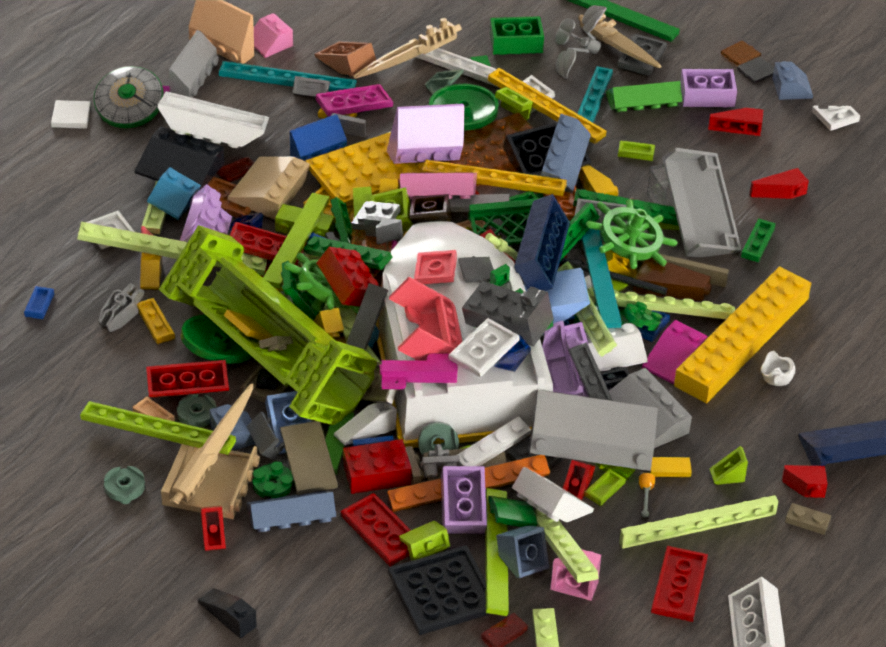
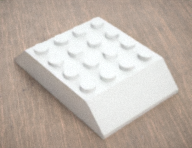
M167 91L158 104L159 111L170 128L175 130V133L181 135L186 133L192 134L197 139L208 138L211 142L217 144L221 142L228 143V146L233 148L243 147L263 135L269 120L267 116Z

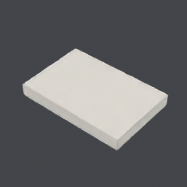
M487 318L449 354V360L481 377L519 341V335Z

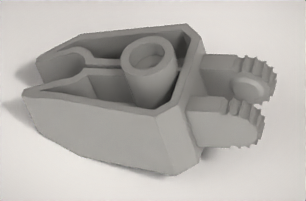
M131 283L123 291H113L101 309L99 316L101 327L106 326L109 332L123 327L138 314L137 304L143 298L145 291L138 289L135 292L136 286Z

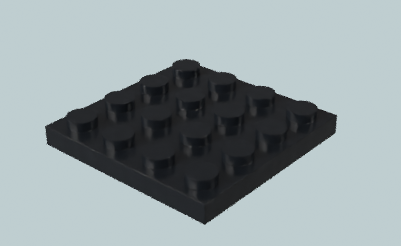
M467 545L388 568V574L418 635L490 615L486 613V581Z

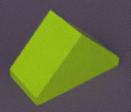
M739 446L709 468L716 485L745 482L748 461L743 448Z

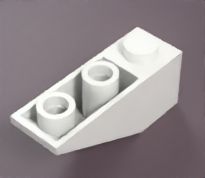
M377 402L368 405L337 430L334 436L344 445H350L353 443V440L366 439L393 431L396 428L397 409L390 403Z

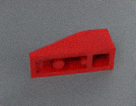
M741 108L710 114L708 130L760 136L764 110Z
M798 168L751 181L749 195L750 197L792 199L807 194L809 180Z

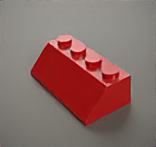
M226 360L146 367L149 398L229 391Z

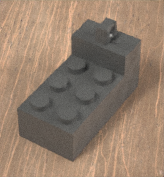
M482 281L462 307L467 325L478 328L489 318L519 335L518 342L533 347L554 320L548 292L531 286L527 292L524 291L521 294Z

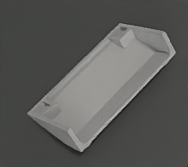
M674 148L662 159L686 256L708 257L740 253L742 249L718 154Z
M538 390L529 452L650 471L654 452L658 407Z

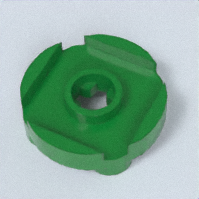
M639 301L636 304H627L623 311V314L626 313L625 318L640 328L645 325L649 327L648 330L656 331L661 323L662 316L657 312L647 309V305Z
M275 461L272 464H267L254 470L253 489L260 497L264 498L265 495L271 497V499L285 497L291 492V487L293 486L292 473L281 462ZM270 480H276L277 482H276V483H273V482H269V481H270Z

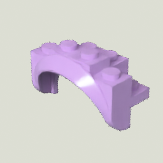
M207 184L193 195L191 199V208L180 241L188 242L198 225L226 235L228 234L232 216L221 208L222 202L219 201L221 194Z
M559 321L544 332L542 348L553 382V392L588 397L568 352L570 348L585 342L588 344L582 322L564 326V322Z

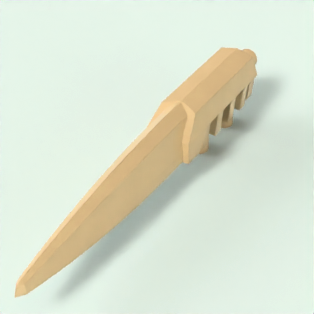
M581 14L578 17V20L580 21V26L583 29L584 24L582 23V19L584 15ZM605 14L602 15L594 29L590 32L592 36L604 44H609L619 51L656 68L662 67L641 47L619 33L613 27L616 25L614 19L609 22H603V19L606 18Z
M441 18L439 29L433 28L432 25H427L425 36L420 34L419 40L415 38L410 40L409 43L369 64L353 77L354 79L364 77L398 65L420 54H427L457 38L456 32L462 30L460 24L453 25L446 18Z
M253 384L246 388L228 410L203 447L196 450L172 487V492L174 493V497L171 500L172 504L178 506L181 500L188 503L195 494L194 488H199L205 478V471L209 472L211 469L210 465L215 464L219 458L217 455L241 416L254 388Z

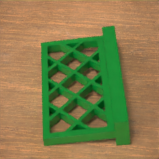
M537 199L469 205L468 219L471 223L472 232L480 236L491 225L497 229L494 233L496 236L499 232L508 236L504 240L508 245L521 244L522 238H518L514 234L518 230L524 233L525 228L522 225L527 222L532 203ZM513 217H520L523 220L518 225L511 219ZM501 218L504 222L499 226L493 220ZM483 220L486 224L481 228L475 224V221ZM507 223L515 227L511 233L504 229Z

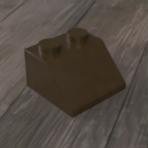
M449 194L412 197L409 216L413 225L429 221L451 222L452 211Z

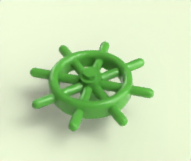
M631 199L626 201V207H618L612 210L603 202L597 203L598 209L605 214L602 223L587 221L585 225L589 229L600 231L605 243L599 248L600 253L612 250L617 255L629 259L631 269L637 268V261L653 258L661 266L667 264V261L658 251L662 244L676 246L677 240L663 237L662 229L658 224L663 221L662 215L652 218L645 210L634 209ZM614 222L618 227L611 226L610 223ZM646 241L653 242V244L649 245Z
M298 253L297 259L303 264L302 268L291 263L284 265L286 270L298 274L300 283L297 284V289L300 291L307 290L316 297L311 305L315 311H322L327 303V308L330 310L334 306L351 308L358 314L360 307L341 304L317 265L318 260H309L303 253Z

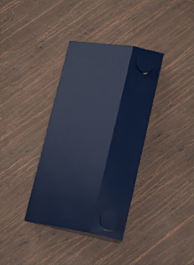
M886 420L798 434L812 466H825L830 463L886 455Z

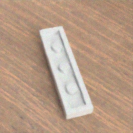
M518 416L457 454L460 458L458 465L481 466L529 436L531 429Z

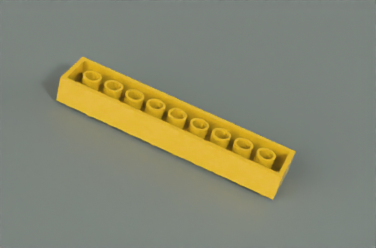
M779 266L676 369L674 386L707 404L809 299L811 282Z

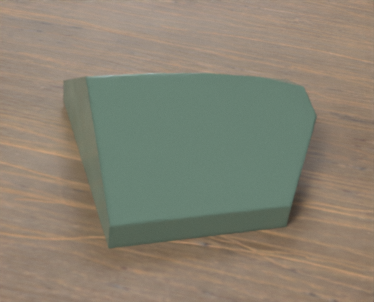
M460 69L437 72L425 83V86L433 95L439 89L453 85L464 71Z

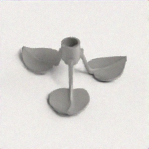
M593 5L585 12L582 23L584 24L583 30L588 35L587 37L580 38L572 33L575 28L574 20L567 18L561 22L555 36L556 43L564 45L569 40V37L572 36L581 41L580 45L582 48H568L567 51H562L556 60V70L560 76L568 79V73L576 59V51L590 52L592 54H596L599 51L601 43L595 40L596 38L590 32L606 11V7Z

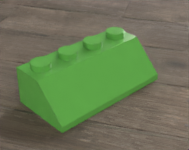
M680 81L613 87L605 91L611 110H617V112H626L627 108H634V111L644 110V107L650 106V109L661 108V105H667V108L677 107L678 103L683 102Z

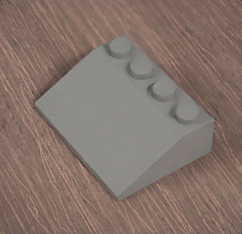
M646 368L629 374L609 390L613 401L658 407L654 448L689 434L692 416Z

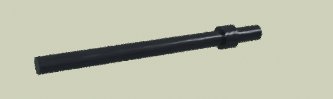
M564 257L559 263L563 265L568 261L573 269L581 268L583 271L589 272L587 264L583 263L582 260H572ZM609 271L612 280L659 294H667L668 288Z

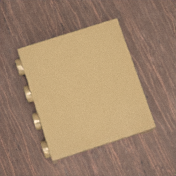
M182 444L161 490L162 505L200 513V507L221 505L223 517L234 519L236 512L241 510L242 497L247 495L248 482L253 480L254 468H257L259 465L260 456L257 455V447H253L251 454L233 450L228 455L218 453L217 456L219 458L215 464L210 465L211 469L209 472L205 471V478L199 488H194L195 494L188 503L181 500L178 506L171 503L174 497L172 487L196 450L199 449Z

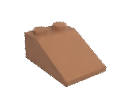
M339 41L314 54L317 59L340 74L349 75L350 77L376 61L372 43Z

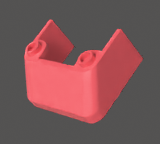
M408 277L389 296V300L405 308L406 318L410 322H415L419 325L397 347L398 351L415 360L427 361V356L430 353L450 354L462 343L456 307L449 298L411 277Z

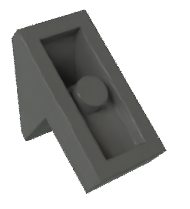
M366 216L364 218L366 236L376 237L377 244L403 237L402 221L399 219Z

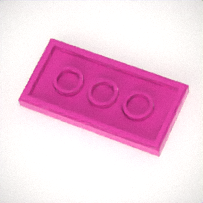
M380 84L316 94V101L328 117L332 113L345 115L393 107L392 99Z

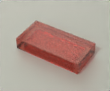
M247 156L221 167L218 174L225 181L232 182L244 177L254 162Z
M513 613L483 632L481 639L490 647H503L528 631V625Z

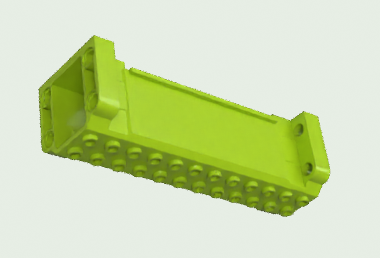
M198 225L159 290L169 299L200 309L285 386L289 384L298 393L289 407L300 417L331 425L342 421L346 415L355 410L374 380L377 360L362 348L336 341L256 271L245 265L241 258L244 247L232 236ZM216 262L223 264L221 270L216 272L217 276L212 284L208 287L204 286L203 283ZM228 309L250 316L273 336H292L293 344L287 345V349L282 351L260 349V340L246 336L226 319L224 314Z

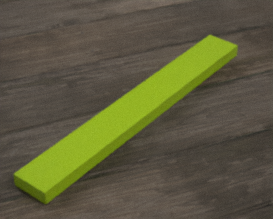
M317 193L310 195L263 277L274 288L280 289L282 287V263L289 261L291 264H295L297 254L301 253L327 207L330 196Z
M91 401L87 403L80 414L81 420L197 448H202L213 432L212 430ZM229 435L219 453L228 455L236 442V436Z
M487 488L485 492L487 518L485 529L486 613L507 616L509 612L508 566L499 556L496 536L507 532V524L496 523L495 514L490 513L488 500L489 495L507 498V491Z

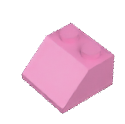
M274 13L259 19L254 26V49L264 58L293 46V30Z
M582 550L597 569L599 578L601 554ZM559 557L554 559L551 590L591 601L599 579L577 583Z

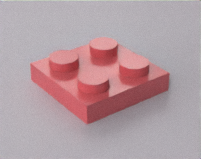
M456 250L419 252L414 280L422 284L454 282L457 261Z

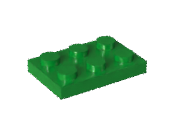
M289 261L282 263L283 292L286 296L289 295L296 307H299L303 313L314 320L319 313L311 307L316 297L307 290H298L297 284L300 283L298 274L284 268L286 263H290Z

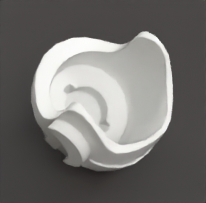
M771 351L766 355L761 366V373L768 384L784 386L793 379L795 364L791 358L780 357L775 351Z

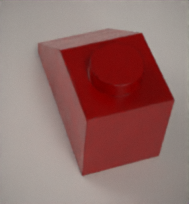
M571 460L563 489L582 500L585 491L590 486L596 466L579 460Z
M784 465L782 482L803 497L825 498L828 485L825 466Z
M222 506L200 507L205 551L225 549Z

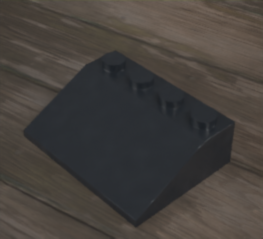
M557 122L506 135L503 148L508 160L518 173L540 176ZM587 151L585 152L581 167L592 164Z
M160 126L152 135L134 172L146 178L159 181L160 177L170 167L200 184L199 190H201L224 165V147L186 134H177L174 130Z

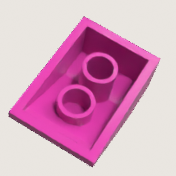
M674 320L663 332L647 357V362L643 363L642 368H646L650 373L674 385L676 369L708 336Z

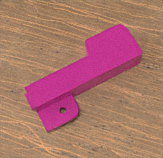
M430 353L427 356V361L382 360V365L380 364L382 389H404L406 382H457L458 365L449 360V354Z

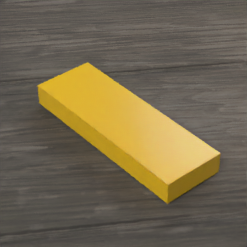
M154 298L137 304L138 312L157 344L175 339V333Z

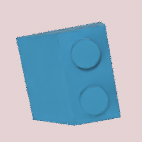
M169 167L160 177L147 202L178 220L190 207L191 199L199 191L201 185Z

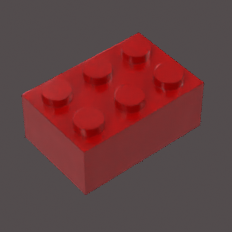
M328 247L317 261V265L342 305L360 307L369 283L378 286V282L373 278L369 268L364 264L361 255L356 250Z
M403 439L343 448V466L351 494L411 485L412 468Z

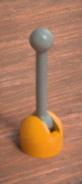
M643 473L639 476V485L644 490V506L641 516L647 518L649 516L647 511L648 491L654 488L655 476L650 473Z

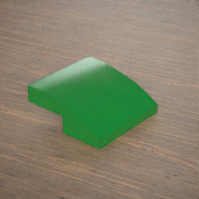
M489 495L490 513L495 514L496 523L518 527L537 526L538 523L534 509L527 502Z

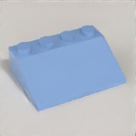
M575 268L558 271L553 289L547 290L554 318L553 324L565 321L590 304L583 270Z

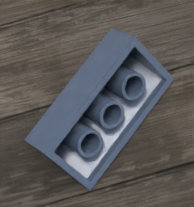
M560 114L540 176L567 180L565 191L573 193L591 136L578 119Z
M328 490L246 502L251 526L253 529H257L258 532L270 531L272 526H278V529L290 528L292 523H298L299 526L310 525L312 520L318 519L319 523L332 521L331 517H336L334 495L332 491Z

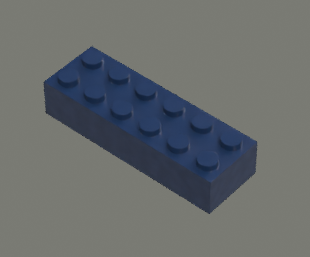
M553 194L533 201L514 265L516 273L520 274L527 289L531 286L547 291L553 289L570 222Z

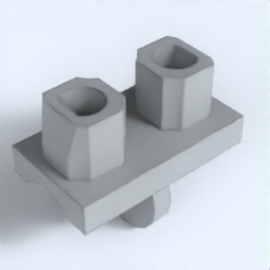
M436 444L435 450L428 451L429 457L422 458L420 469H424L426 478L437 477V468L457 466L460 462L459 455L448 456L449 449L442 450L441 444Z

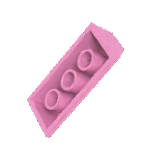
M477 172L400 174V188L406 187L409 199L416 196L449 194V199H453V195H460V199H471V195H475Z

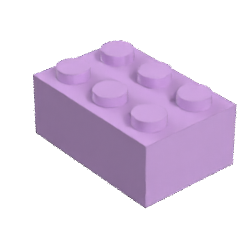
M682 69L680 83L683 107H735L737 87L733 69Z
M443 466L441 472L442 526L447 528L448 534H484L487 526L484 466Z

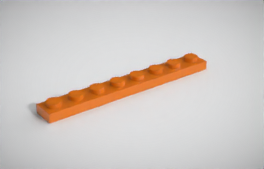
M537 455L486 467L485 490L487 488L493 489L514 484L523 467L543 477L548 476L550 470L545 455ZM441 478L388 490L387 495L392 512L442 501Z

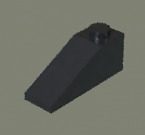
M213 588L198 599L199 604L240 639L257 627L256 610L242 598Z

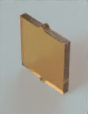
M743 40L721 51L723 56L737 66L759 56L761 57L760 52Z

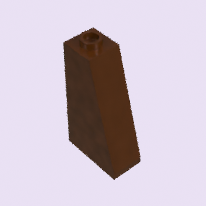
M653 258L644 261L634 278L668 288L667 294H659L633 286L632 292L662 297L670 296L677 299H692L702 302L705 296H709L711 292V276L669 262L665 266H661Z

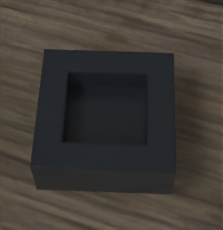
M259 369L256 388L276 390L278 379L268 370Z

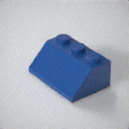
M337 114L290 131V157H296L303 161L347 147V138Z

